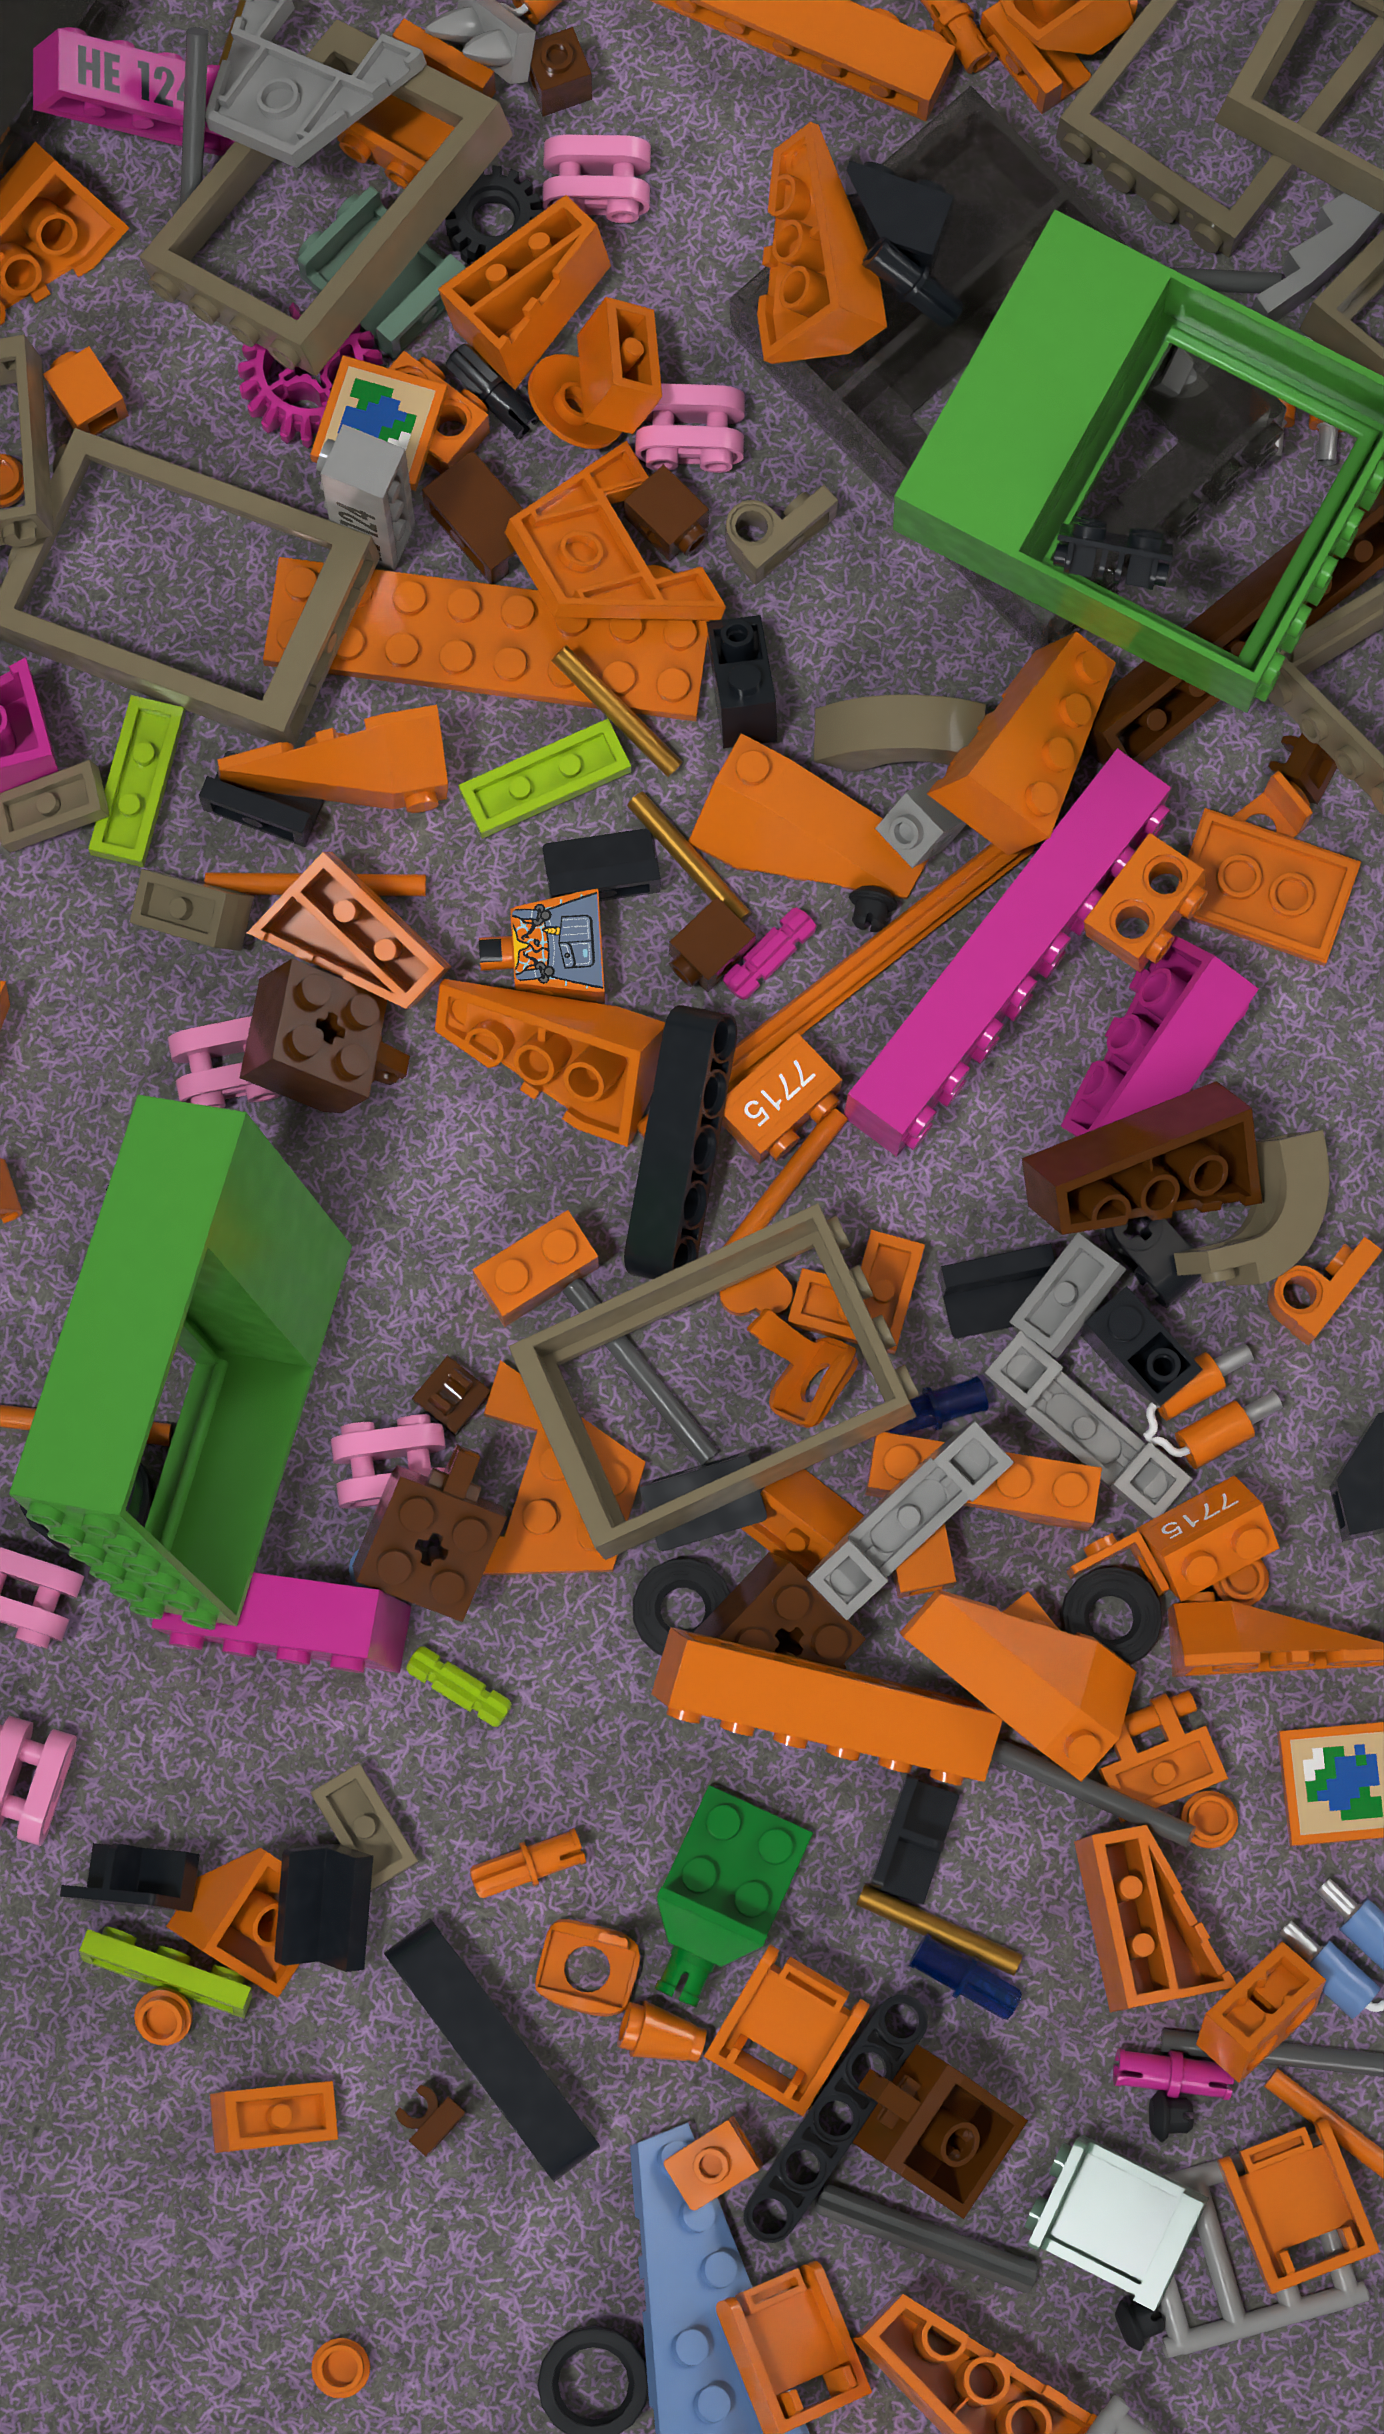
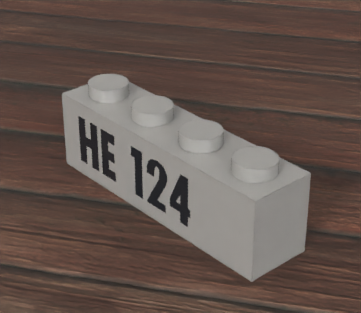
M343 424L335 441L332 439L326 440L317 460L316 470L321 472L320 490L324 491L325 496L324 509L328 511L329 521L372 536L380 554L377 565L395 571L416 525L406 451L404 448Z

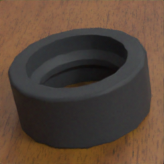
M595 2325L573 2329L553 2343L541 2363L537 2384L541 2406L552 2424L566 2434H621L635 2423L646 2404L648 2383L645 2359L633 2341L615 2329ZM592 2347L608 2350L617 2356L626 2369L629 2382L626 2398L619 2409L607 2417L598 2419L580 2417L569 2410L561 2398L558 2384L561 2369L567 2359L579 2350Z

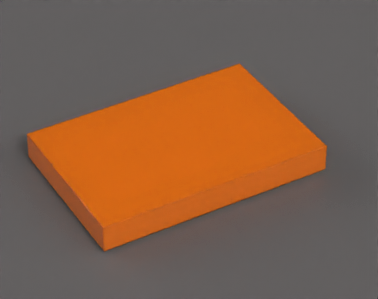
M1204 808L1187 858L1205 870L1206 885L1203 889L1208 893L1201 907L1189 920L1325 966L1361 861ZM1179 879V882H1178V885H1177L1176 890H1177V889L1179 888V886L1181 885L1180 879Z

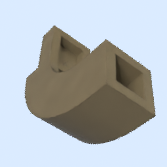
M904 694L854 698L815 709L814 762L850 772H860L876 766L898 762H931L950 765V762L960 749L968 746L978 733L977 727L987 715L985 713L986 704L952 697Z
M1323 1130L1287 1133L1256 1141L1262 1204L1250 1206L1245 1221L1229 1238L1217 1243L1174 1253L1177 1274H1201L1202 1283L1225 1280L1226 1286L1263 1284L1283 1275L1304 1256L1313 1243L1322 1224L1327 1207L1330 1176Z

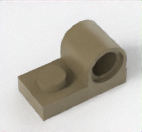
M825 485L821 486L812 495L808 492H803L786 507L783 512L784 519H781L764 502L757 500L742 501L735 505L728 513L725 528L726 549L746 576L757 585L836 518L838 499ZM752 525L763 530L765 535L758 541L749 542L739 537L737 532L745 526Z
M141 869L129 923L214 948L242 951L254 896L226 888L192 882L157 871Z

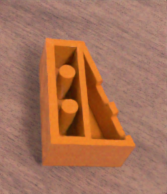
M565 195L439 287L438 291L453 329L515 390L608 271L611 263L598 225Z
M322 852L247 932V934L269 942L308 963H313L342 977V979L405 1009L414 1007L452 967L333 852Z
M1147 1825L1094 1834L1074 1841L1110 2013L1231 1989L1236 1985L1230 1971H1225L1208 1941L1210 1936L1203 1923H1198L1181 1893V1890H1183L1182 1886Z

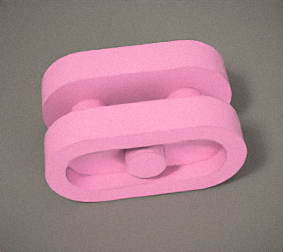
M558 135L547 139L544 142L543 166L547 171L559 174V176L549 178L543 183L542 206L544 210L567 195L587 215H606L608 220L615 223L637 221L639 215L645 214L650 208V185L646 181L634 177L645 174L650 170V143L642 138L627 135ZM590 175H613V176H590Z
M661 383L662 398L644 420L652 422V425L642 427L636 432L635 456L639 460L646 462L647 468L657 471L664 464L669 470H674L678 467V464H700V468L704 471L722 473L730 471L734 464L743 460L744 435L736 429L729 428L728 424H736L744 419V392L737 388L723 385ZM674 423L706 424V426L674 425Z
M252 1016L176 1032L168 1037L172 1062L190 1064L191 1073L176 1080L179 1101L225 1108V1099L247 1095L248 1102H264L280 1096V1094L240 1079L242 1063L217 1068L212 1066L211 1058L245 1052Z
M419 1414L398 1418L397 1427L375 1429L373 1422H358L341 1426V1435L331 1439L333 1463L351 1464L352 1479L336 1484L339 1507L343 1509H356L378 1505L391 1473L375 1475L373 1461L407 1456L409 1470L428 1477L432 1470L430 1453L446 1448L443 1425L431 1423L430 1415ZM435 1468L442 1472L445 1470V1468Z
M0 1547V1594L6 1577L38 1587L32 1606L0 1596V1622L18 1628L15 1636L16 1639L47 1649L51 1639L62 1642L69 1619L54 1613L60 1594L77 1598L85 1576Z
M9 1716L4 1725H0V1828L5 1817L19 1821L17 1839L41 1846L48 1834L75 1752L77 1737L53 1729L45 1744L32 1741L33 1722ZM23 1762L37 1766L26 1799L13 1795Z

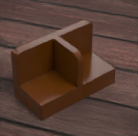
M470 452L422 489L423 503L426 510L490 584L495 585L509 574L508 560L517 554L506 536L505 530L509 519L522 511L523 508L476 453Z

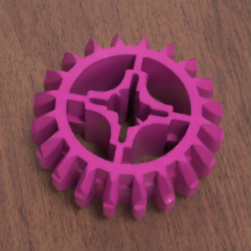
M292 302L291 306H289L290 317L298 320L302 314L298 305ZM359 323L319 372L322 388L317 380L312 379L309 374L302 375V368L298 366L293 370L286 368L278 374L279 380L269 386L267 378L269 369L275 360L266 348L257 343L253 347L244 344L242 352L247 361L238 364V374L245 381L239 385V389L243 399L251 400L247 405L250 416L252 418L263 416L261 424L267 434L280 427L281 440L286 444L294 438L296 432H300L302 445L309 448L313 443V434L318 432L342 356L379 366L383 364L381 351L372 349L375 345V340L370 330L359 333L361 329V324ZM301 400H309L316 403L319 407L300 408L292 406V404Z

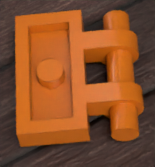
M1189 1690L1172 1697H1168L1166 1693L1149 1699L1150 1706L1125 1715L1119 1740L1113 1745L1119 1761L1099 1769L1105 1786L1156 1809L1228 1779L1207 1727L1203 1726L1186 1734L1182 1729L1179 1718L1197 1711L1195 1701ZM1159 1727L1166 1742L1137 1753L1131 1738ZM1119 1818L1120 1823H1123V1822L1126 1821V1820H1124V1819H1122V1818Z

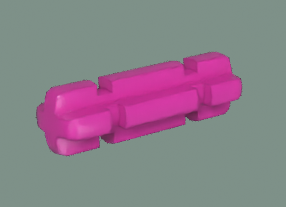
M797 907L792 908L779 921L782 926L779 930L773 927L743 957L745 963L742 966L736 963L724 975L723 982L732 994L742 1000L748 999L760 987L758 980L761 977L766 981L797 950L795 944L798 941L803 944L815 933L816 924L806 912Z

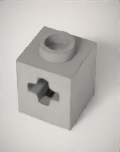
M938 775L907 791L875 828L912 868L942 852L967 825L927 795L935 782L941 779Z

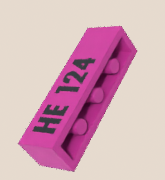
M73 27L58 28L33 48V110L182 147L185 61H183L180 55L168 52L156 54L137 49L134 44L124 40H102L87 36L85 31ZM207 65L206 108L220 65ZM205 121L204 152L223 156L235 141L210 131Z

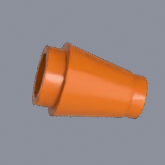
M646 2000L642 2005L629 2002L621 2021L617 2047L629 2050L630 2057L678 2061L688 2060L698 2063L704 2049L707 2030L697 2027L695 2024Z

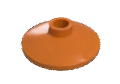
M568 354L550 355L543 358L533 368L528 380L530 402L539 419L553 434L569 444L585 449L607 447L621 435L622 431L584 422L579 357Z

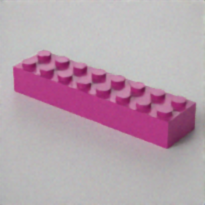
M1116 749L1053 830L1050 838L1045 840L848 1093L844 1115L850 1123L896 1157L905 1145L913 1151L918 1147L933 1126L931 1121L937 1113L934 1110L936 1105L940 1102L948 1107L966 1084L967 1080H965V1077L971 1069L967 1066L970 1061L974 1059L981 1064L988 1057L1000 1039L998 1035L1004 1027L1001 1021L1005 1016L1013 1022L1018 1018L1033 997L1031 992L1038 983L1035 980L1036 976L1041 974L1047 979L1066 954L1064 950L1071 940L1068 936L1070 932L1073 931L1078 936L1083 934L1085 931L1084 920L1103 896L1101 892L1109 888L1135 853L1136 847L1141 845L1149 833L1156 837L1159 836L1165 826L1163 822L1171 811L1165 806L1171 790L1170 786L1121 750Z

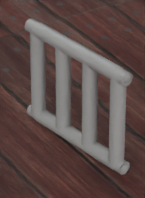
M1316 2133L1309 2135L1313 2147L1321 2145ZM1239 2153L1231 2155L1230 2158L1234 2163L1238 2176L1246 2174ZM1217 2160L1164 2174L1209 2197L1196 2227L1223 2318L1222 2320L1189 2328L1175 2276L1173 2275L1159 2305L1167 2336L1162 2338V2351L1167 2359L1268 2332L1370 2301V2293L1363 2281L1357 2282L1351 2263L1330 2272L1334 2288L1301 2297L1297 2284L1276 2293L1278 2304L1245 2313L1209 2186L1224 2182ZM1336 2229L1319 2236L1326 2258L1345 2251Z

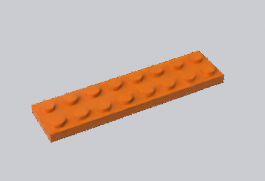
M279 557L263 655L264 666H278L324 565L323 562ZM375 569L327 674L599 709L551 661L567 645L635 714L696 721L708 640L707 622L710 620L553 617L538 590Z

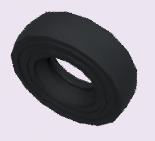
M671 1559L653 1567L639 1582L633 1598V1623L641 1640L656 1654L663 1655L670 1627L664 1622L661 1615L662 1601L670 1591L677 1588H688L694 1590L702 1597L705 1604V1615L702 1622L696 1628L688 1631L692 1633L731 1593L725 1579L710 1565L694 1559Z
M1116 1566L1096 1568L1079 1577L1065 1594L1060 1611L1062 1631L1074 1635L1079 1632L1096 1638L1129 1665L1143 1659L1158 1641L1163 1623L1161 1603L1152 1586L1137 1573ZM1114 1596L1121 1598L1129 1605L1132 1611V1627L1127 1635L1120 1639L1109 1640L1102 1638L1094 1632L1090 1625L1089 1614L1091 1607L1102 1597Z

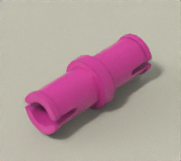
M1118 2048L1116 2051L1115 2061H1119V2064H1114L1113 2066L1114 2086L1121 2087L1122 2085L1163 2090L1167 2097L1178 2098L1180 2093L1218 2097L1223 2100L1231 2098L1232 2088H1229L1228 2084H1234V2078L1216 2062L1184 2058L1182 2052L1172 2050L1168 2052L1167 2056L1126 2051Z

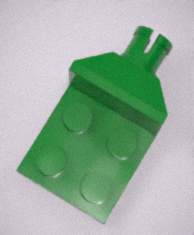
M708 1785L663 1887L661 1886L656 1897L667 1943L673 1948L661 1979L657 1981L654 1989L672 1997L681 1976L687 1973L688 1980L679 1997V2001L697 2008L700 1994L709 1974L713 1972L715 1966L721 1969L761 1950L813 1832Z

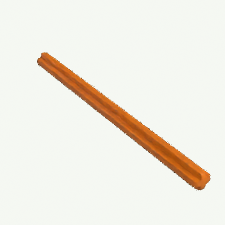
M989 844L737 1043L727 1093L734 1089L795 1032L801 1036L1031 854L1034 850V845L1007 855L994 844ZM649 1114L637 1124L638 1131L643 1139L645 1138Z

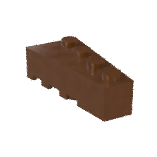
M1217 1081L1022 1158L1028 1207L1061 1235L1126 1225L1130 1218L1148 1216L1153 1221L1172 1218V1212L1196 1208L1201 1213L1221 1210L1222 1204L1240 1202L1244 1206L1262 1204L1252 1107Z

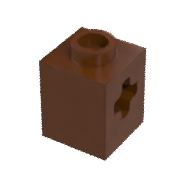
M573 27L534 41L528 82L542 117L592 100V73Z
M664 464L624 500V517L669 562L680 552L685 556L690 555L708 536L706 528L709 524V508Z
M716 897L669 941V955L673 958L669 965L686 985L693 987L698 983L708 993L755 946L756 935Z

